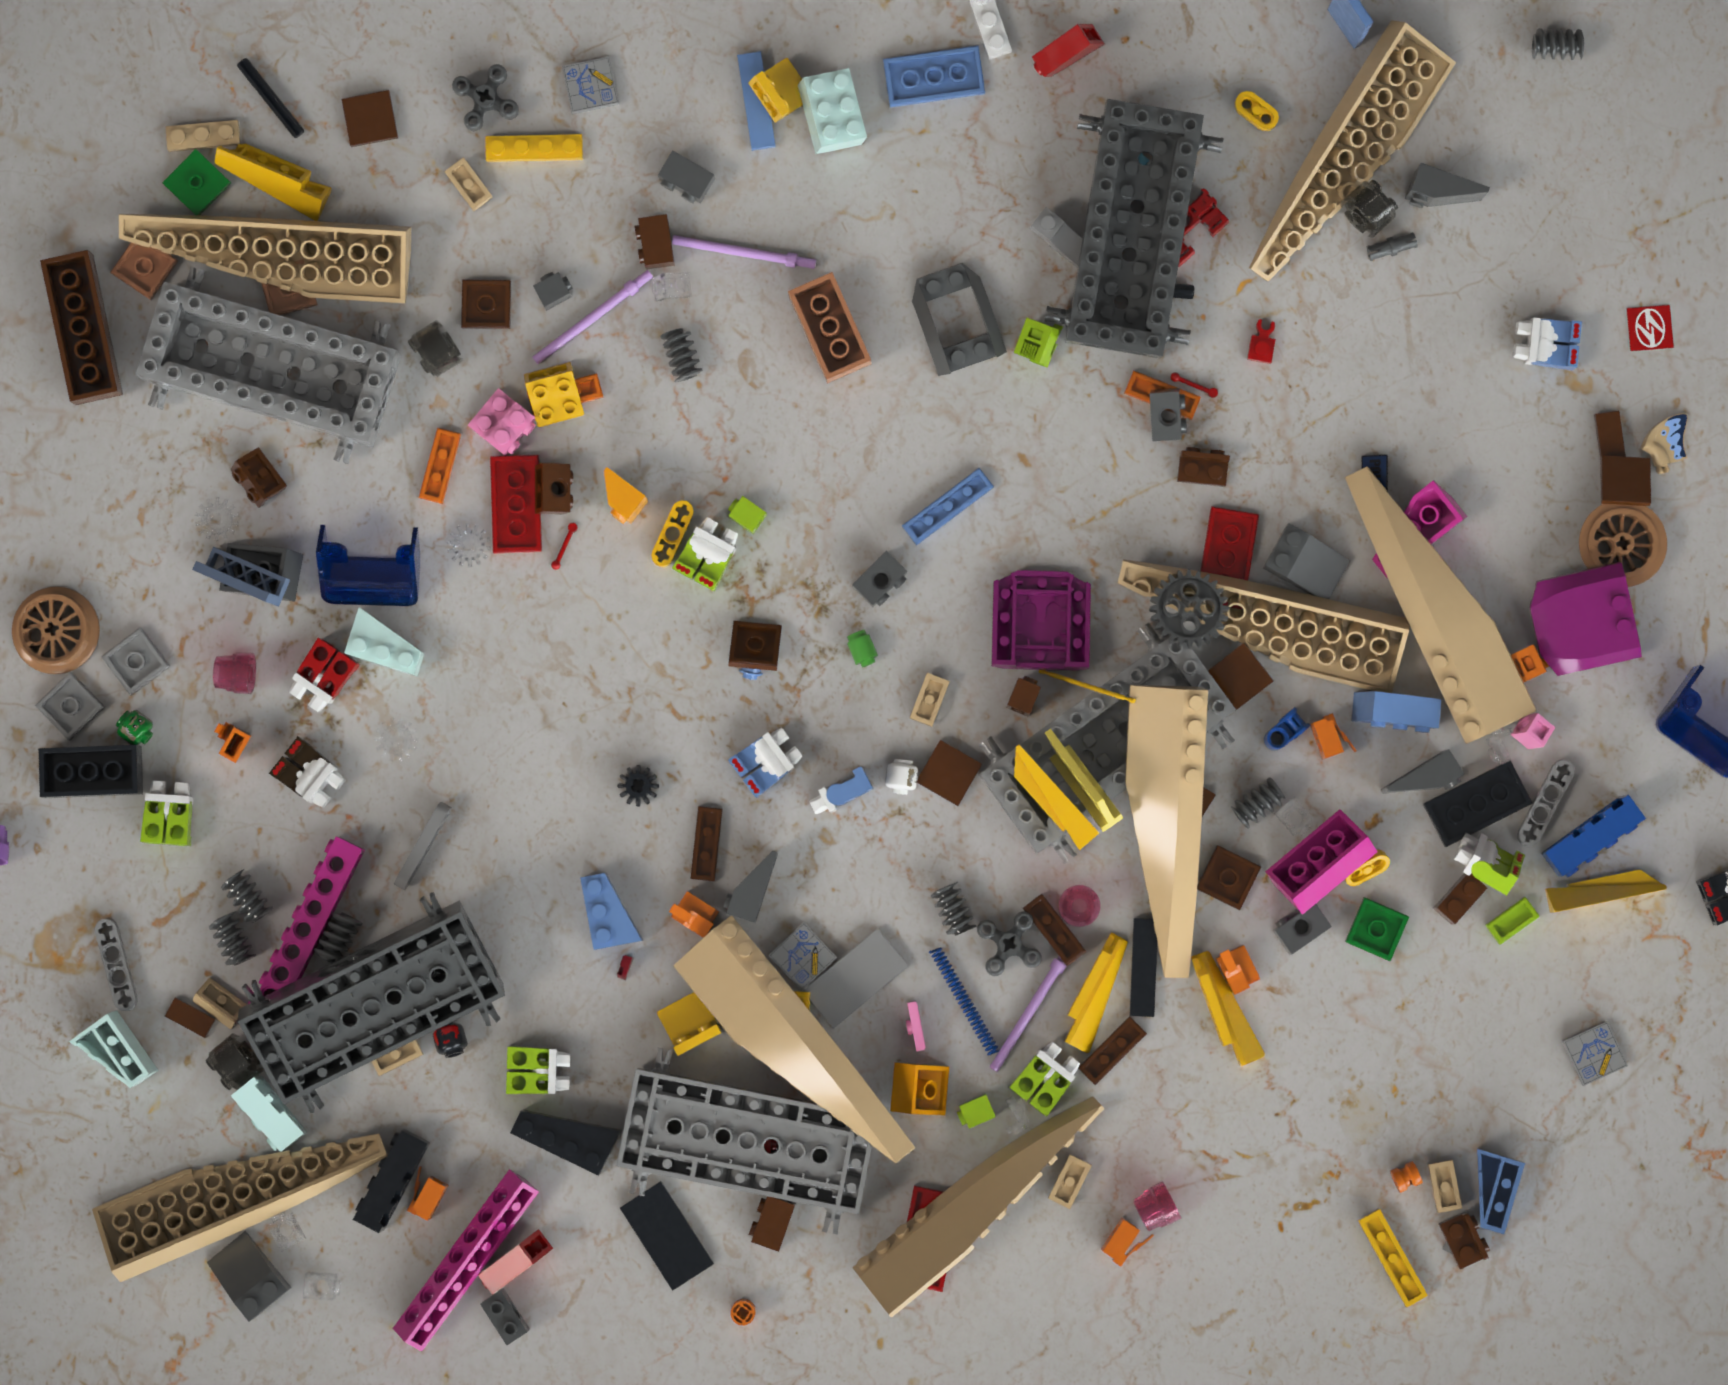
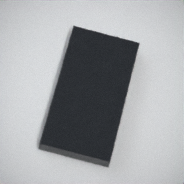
M1511 760L1427 801L1423 806L1444 847H1448L1461 840L1466 833L1471 835L1533 803Z
M662 1181L646 1190L645 1196L638 1195L620 1207V1210L672 1291L714 1264Z

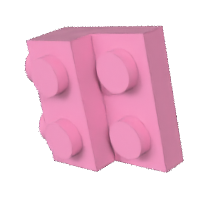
M498 388L470 421L468 426L500 453L507 456L508 453L512 455L519 448L521 443L518 441L524 434L528 436L534 430L536 419Z

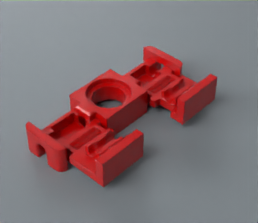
M1204 188L1201 189L1202 194L1188 207L1187 216L1190 218V224L1185 227L1184 236L1201 222L1202 224L1206 223L1210 227L1208 231L1214 237L1229 223V219L1217 208L1216 199L1211 197ZM1220 220L1222 221L1214 229H1212V227H1214ZM1183 242L1180 256L1185 251H1189L1180 258L1178 267L1195 254V250L1191 246L1187 247Z

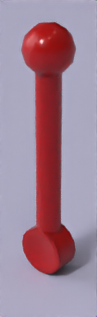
M1176 372L1170 376L1173 382L1179 381L1208 393L1211 398H1215L1218 395L1216 388H1206L1180 377Z
M575 523L568 525V534L556 560L551 563V567L554 570L560 568L561 558L571 536L578 529Z

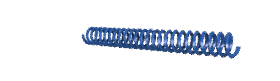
M941 947L929 951L930 954L934 953L931 956L932 958L936 957L934 962L939 961L936 966L942 965L938 970H943L941 975L946 974L943 979L949 978L946 983H950L948 985L949 988L953 987L951 992L956 991L953 996H957L955 1000H960L958 1002L959 1005L963 1004L960 1008H966L963 1010V1013L969 1012L965 1017L971 1016L968 1019L969 1022L974 1020L970 1023V1026L977 1024L972 1030L978 1029L975 1034L981 1033L977 1037L978 1039L984 1037L980 1040V1043L985 1042L982 1047L988 1046L985 1051L991 1050L987 1055L999 1052V1050H996L998 1048L995 1045L996 1041H992L993 1037H989L991 1033H986L988 1028H985L986 1024H982L984 1020H979L981 1018L980 1015L977 1016L979 1012L975 1011L976 1007H972L974 1003H970L972 999H967L969 994L964 995L967 990H963L964 986H960L962 982H957L959 977L954 978L957 973H953L955 969H950L952 967L951 964L947 965L950 961L946 960L947 956H943L945 952H940L942 950Z

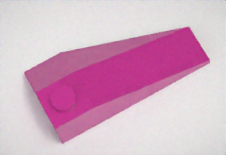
M1434 480L1413 496L1404 511L1405 515L1412 520L1424 538L1426 537L1431 545L1468 517L1453 497ZM1376 552L1372 560L1385 577L1388 578Z

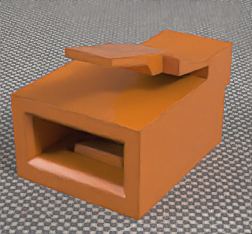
M1534 644L1511 654L1523 682L1547 672L1546 668L1549 665L1544 659L1540 658Z
M1333 713L1322 717V720L1310 724L1322 760L1344 752L1338 734L1343 741L1349 744L1354 752H1357L1345 733L1339 729Z
M227 722L224 725L219 723L214 732L218 733L217 737L225 740V743L218 754L236 763L251 735Z
M687 891L678 906L673 904L669 912L672 913L671 917L704 938L713 927V921L720 911Z
M1244 945L1231 951L1228 949L1215 958L1234 995L1250 988V984L1260 980L1259 974Z
M419 1166L414 1187L415 1194L407 1211L428 1221L432 1218L449 1185L431 1176L427 1179L416 1200L421 1184L419 1179L422 1166Z
M1121 1218L1101 1250L1112 1257L1113 1262L1122 1266L1132 1252L1137 1251L1154 1235L1151 1234L1143 1242H1138L1125 1254L1140 1230L1124 1218Z

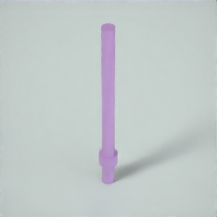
M673 235L672 240L673 245L786 264V267L795 268L800 266L815 269L816 259L799 257L798 254L791 252L782 254Z
M646 270L633 281L630 279L623 285V289L544 347L532 358L537 364L541 363L629 295L633 296L639 292V288L653 278L651 273Z
M1059 956L1057 959L1054 958L1050 964V971L991 1063L990 1068L996 1072L1001 1068L1059 973L1062 974L1067 967Z

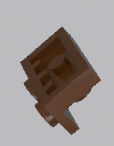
M259 447L236 460L231 468L234 480L243 486L248 499L255 503L258 508L263 506L266 500L287 487Z
M1186 447V451L1182 450L1180 452L1177 482L1226 487L1230 455H1225V451L1210 450V453L1200 452V448Z
M1463 1212L1438 1224L1460 1270L1482 1259H1489L1487 1254L1490 1251L1485 1238L1480 1239L1476 1231L1479 1229V1225L1474 1215L1469 1216L1467 1212Z

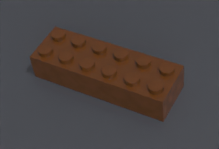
M84 250L40 260L70 402L74 405H81L123 395L94 255L90 251Z

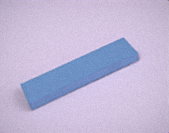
M761 51L737 55L751 149L754 151L774 148L776 146L771 116L748 84L755 75L761 71L764 72Z
M978 468L903 524L902 527L917 546L993 489L994 486L982 470Z

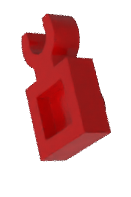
M1259 319L1256 324V330L1259 335L1251 336L1247 360L1271 364L1276 339L1269 338V335L1275 329V322H1271L1270 329L1264 330L1261 327L1262 319Z

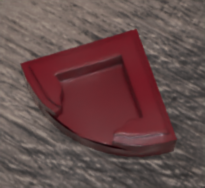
M628 955L622 957L617 978L626 981L634 957Z

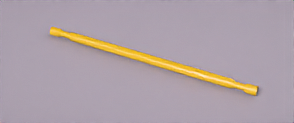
M1039 670L1040 674H1046L1050 677L1121 700H1127L1131 703L1136 701L1134 698H1128L1125 695L1066 676L1047 672L1046 670Z

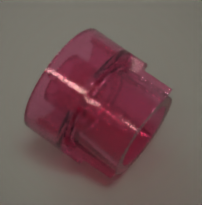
M236 652L233 656H217L213 667V683L215 688L233 691L235 694H252L256 682V658L254 653Z
M1075 885L1069 887L1061 894L1058 901V911L1061 918L1067 924L1075 927L1087 926L1098 917L1100 900L1091 888L1084 885ZM1076 899H1082L1086 903L1084 912L1076 913L1073 910L1072 904Z
M1163 1181L1148 1188V1190L1144 1191V1194L1133 1201L1143 1224L1149 1231L1157 1227L1168 1226L1182 1219Z

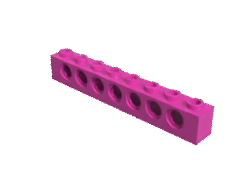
M336 836L334 840L330 839L324 851L327 853L324 861H319L313 874L316 877L313 883H308L303 892L305 899L302 905H297L292 914L294 921L291 927H286L281 936L283 943L280 949H275L270 958V962L273 964L269 972L264 971L259 980V984L262 985L260 990L264 996H266L267 991L271 988L278 990L302 978L315 952L314 948H317L318 941L322 938L323 932L326 930L328 922H330L365 849L341 837ZM336 857L342 858L344 862L343 868L339 871L334 870L332 867V861ZM325 879L331 880L333 884L332 890L328 893L323 892L321 889V883ZM314 901L320 902L322 906L321 912L317 915L310 911V905ZM302 923L309 924L311 928L310 934L306 937L299 933V927ZM291 945L298 946L300 950L299 956L295 959L291 958L288 954V949ZM282 966L287 968L289 972L288 978L284 981L280 980L277 976V971Z
M510 1169L394 1325L392 1329L405 1343L421 1352L424 1350L537 1196L539 1191L525 1178Z

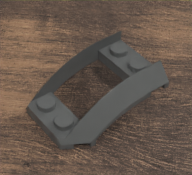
M960 263L916 279L912 304L923 330L938 376L951 374L953 371L993 357H999L1007 352L981 278L965 264ZM971 286L987 333L943 348L926 302Z

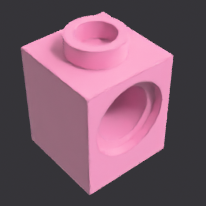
M1539 713L1529 714L1519 720L1511 736L1527 749L1540 748L1545 746L1555 727Z

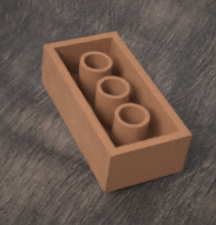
M833 272L788 291L790 301L827 384L871 365V358Z

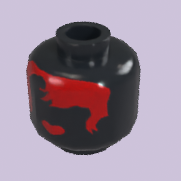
M451 1022L433 1032L436 1050L440 1055H445V1058H452L464 1053L463 1049L467 1047L468 1042L461 1024H453Z

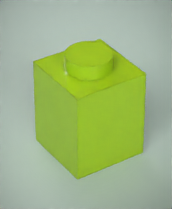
M744 496L740 500L736 498L728 508V511L731 512L729 518L752 534L755 533L767 516L764 510Z
M986 1094L960 1104L961 1110L957 1112L962 1126L967 1124L969 1129L996 1117Z

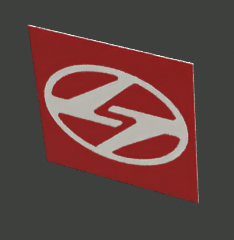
M1670 305L1627 308L1630 351L1674 348Z

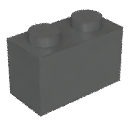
M673 150L658 174L659 180L662 181L660 184L670 191L678 190L682 193L681 197L690 203L697 201L701 204L715 180L713 173Z

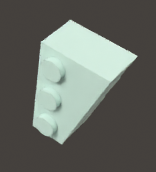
M360 607L358 608L344 654L417 677L424 653Z
M117 1010L106 1014L69 1041L86 1052L87 1056L92 1060L98 1061L108 1072L129 1088L142 1083L158 1071Z
M262 1075L253 1077L231 1095L240 1109L246 1112L252 1119L251 1122L257 1130L262 1131L268 1137L266 1140L275 1151L277 1149L280 1152L285 1151L307 1133L287 1106L283 1105L279 1096Z

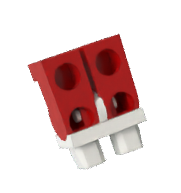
M318 637L297 673L292 677L295 681L289 693L301 700L307 690L311 691L315 695L308 706L320 712L328 703H333L335 697L340 693L353 672L358 669L360 664L343 652H339L340 650L324 639Z

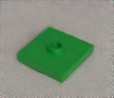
M195 149L162 184L192 213L200 216L231 182Z
M1363 897L1345 943L1390 962L1409 916Z

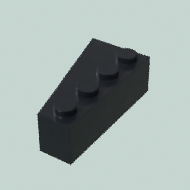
M521 1110L510 1133L599 1176L621 1130Z
M406 1129L394 1134L389 1144L393 1147L388 1156L380 1161L378 1167L381 1169L377 1176L373 1175L367 1186L369 1190L365 1198L362 1197L355 1209L357 1212L352 1220L377 1233L385 1230L430 1144L429 1141Z

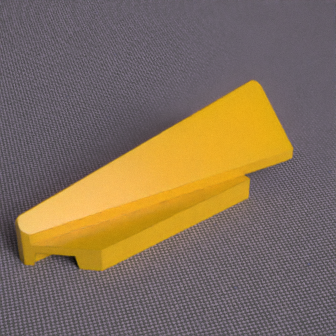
M238 144L236 149L232 150L222 146L217 147L215 164L314 221H318L332 188L309 181L311 176L310 170L248 144Z
M1018 744L1015 748L1014 778L1061 831L1066 830L1077 848L1081 850L1099 832Z
M1634 870L1567 884V887L1546 888L1545 892L1550 913L1662 891L1666 890L1667 886L1642 870Z
M1112 932L1067 1013L1075 1021L1064 1041L1085 1053H1089L1092 1048L1128 944L1127 940Z
M1205 951L1191 956L1221 1045L1232 1044L1239 1066L1249 1064L1264 1057L1265 1053L1211 953Z

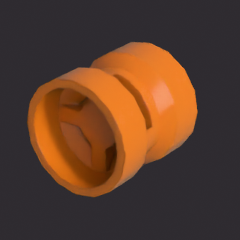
M1413 1161L1406 1163L1404 1168L1390 1170L1399 1193L1406 1191L1410 1185L1418 1186L1423 1183Z
M748 1299L737 1300L731 1308V1318L738 1325L745 1326L750 1324L755 1317V1306Z

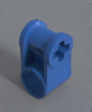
M1294 707L1265 734L1264 744L1270 750H1279L1293 739H1296L1311 725L1303 721ZM1276 732L1281 735L1282 743L1280 745H1274L1271 742L1270 737L1272 733Z

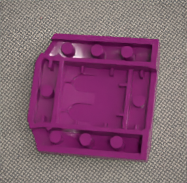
M1621 562L1536 581L1533 598L1529 606L1539 654L1557 676L1642 657L1630 594Z
M1017 570L1007 577L995 580L993 582L991 666L1002 669L1079 671L1089 669L1091 584L1079 580L1067 571Z

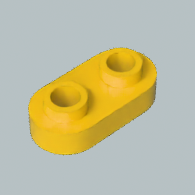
M1251 91L1241 92L1237 96L1234 105L1239 115L1262 131H1270L1275 128L1279 120V115L1275 108ZM1248 101L1251 107L1246 109L1242 106V103ZM1262 116H1268L1270 122L1264 123L1261 119Z
M1377 850L1375 855L1345 879L1346 883L1350 886H1357L1381 874L1388 868L1390 859L1383 850Z

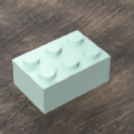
M849 68L802 78L798 84V89L815 154L862 145L867 139V134Z

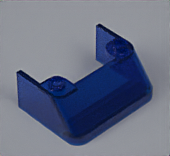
M320 525L316 559L321 597L325 602L330 604L412 606L417 603L420 579L418 527H413L411 545H402L397 548L396 558L348 557V550L344 545L337 542H327L326 526Z
M1702 665L1692 667L1656 719V728L1659 733L1721 777L1728 778V737L1696 716V713L1701 708L1702 699L1699 693L1693 690L1691 686L1704 669Z

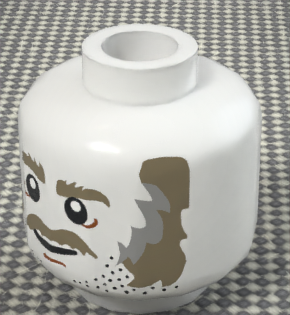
M894 759L893 763L887 765L885 785L893 789V794L907 795L908 790H914L917 787L918 767L913 765V761Z

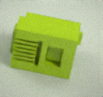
M1026 318L1014 353L1048 368L1053 352L1058 345L1056 341L1063 326L1054 323L1052 327Z

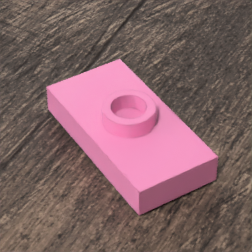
M916 1001L907 1002L910 1020H906L908 1035L913 1034L916 1051L925 1050L918 1004Z

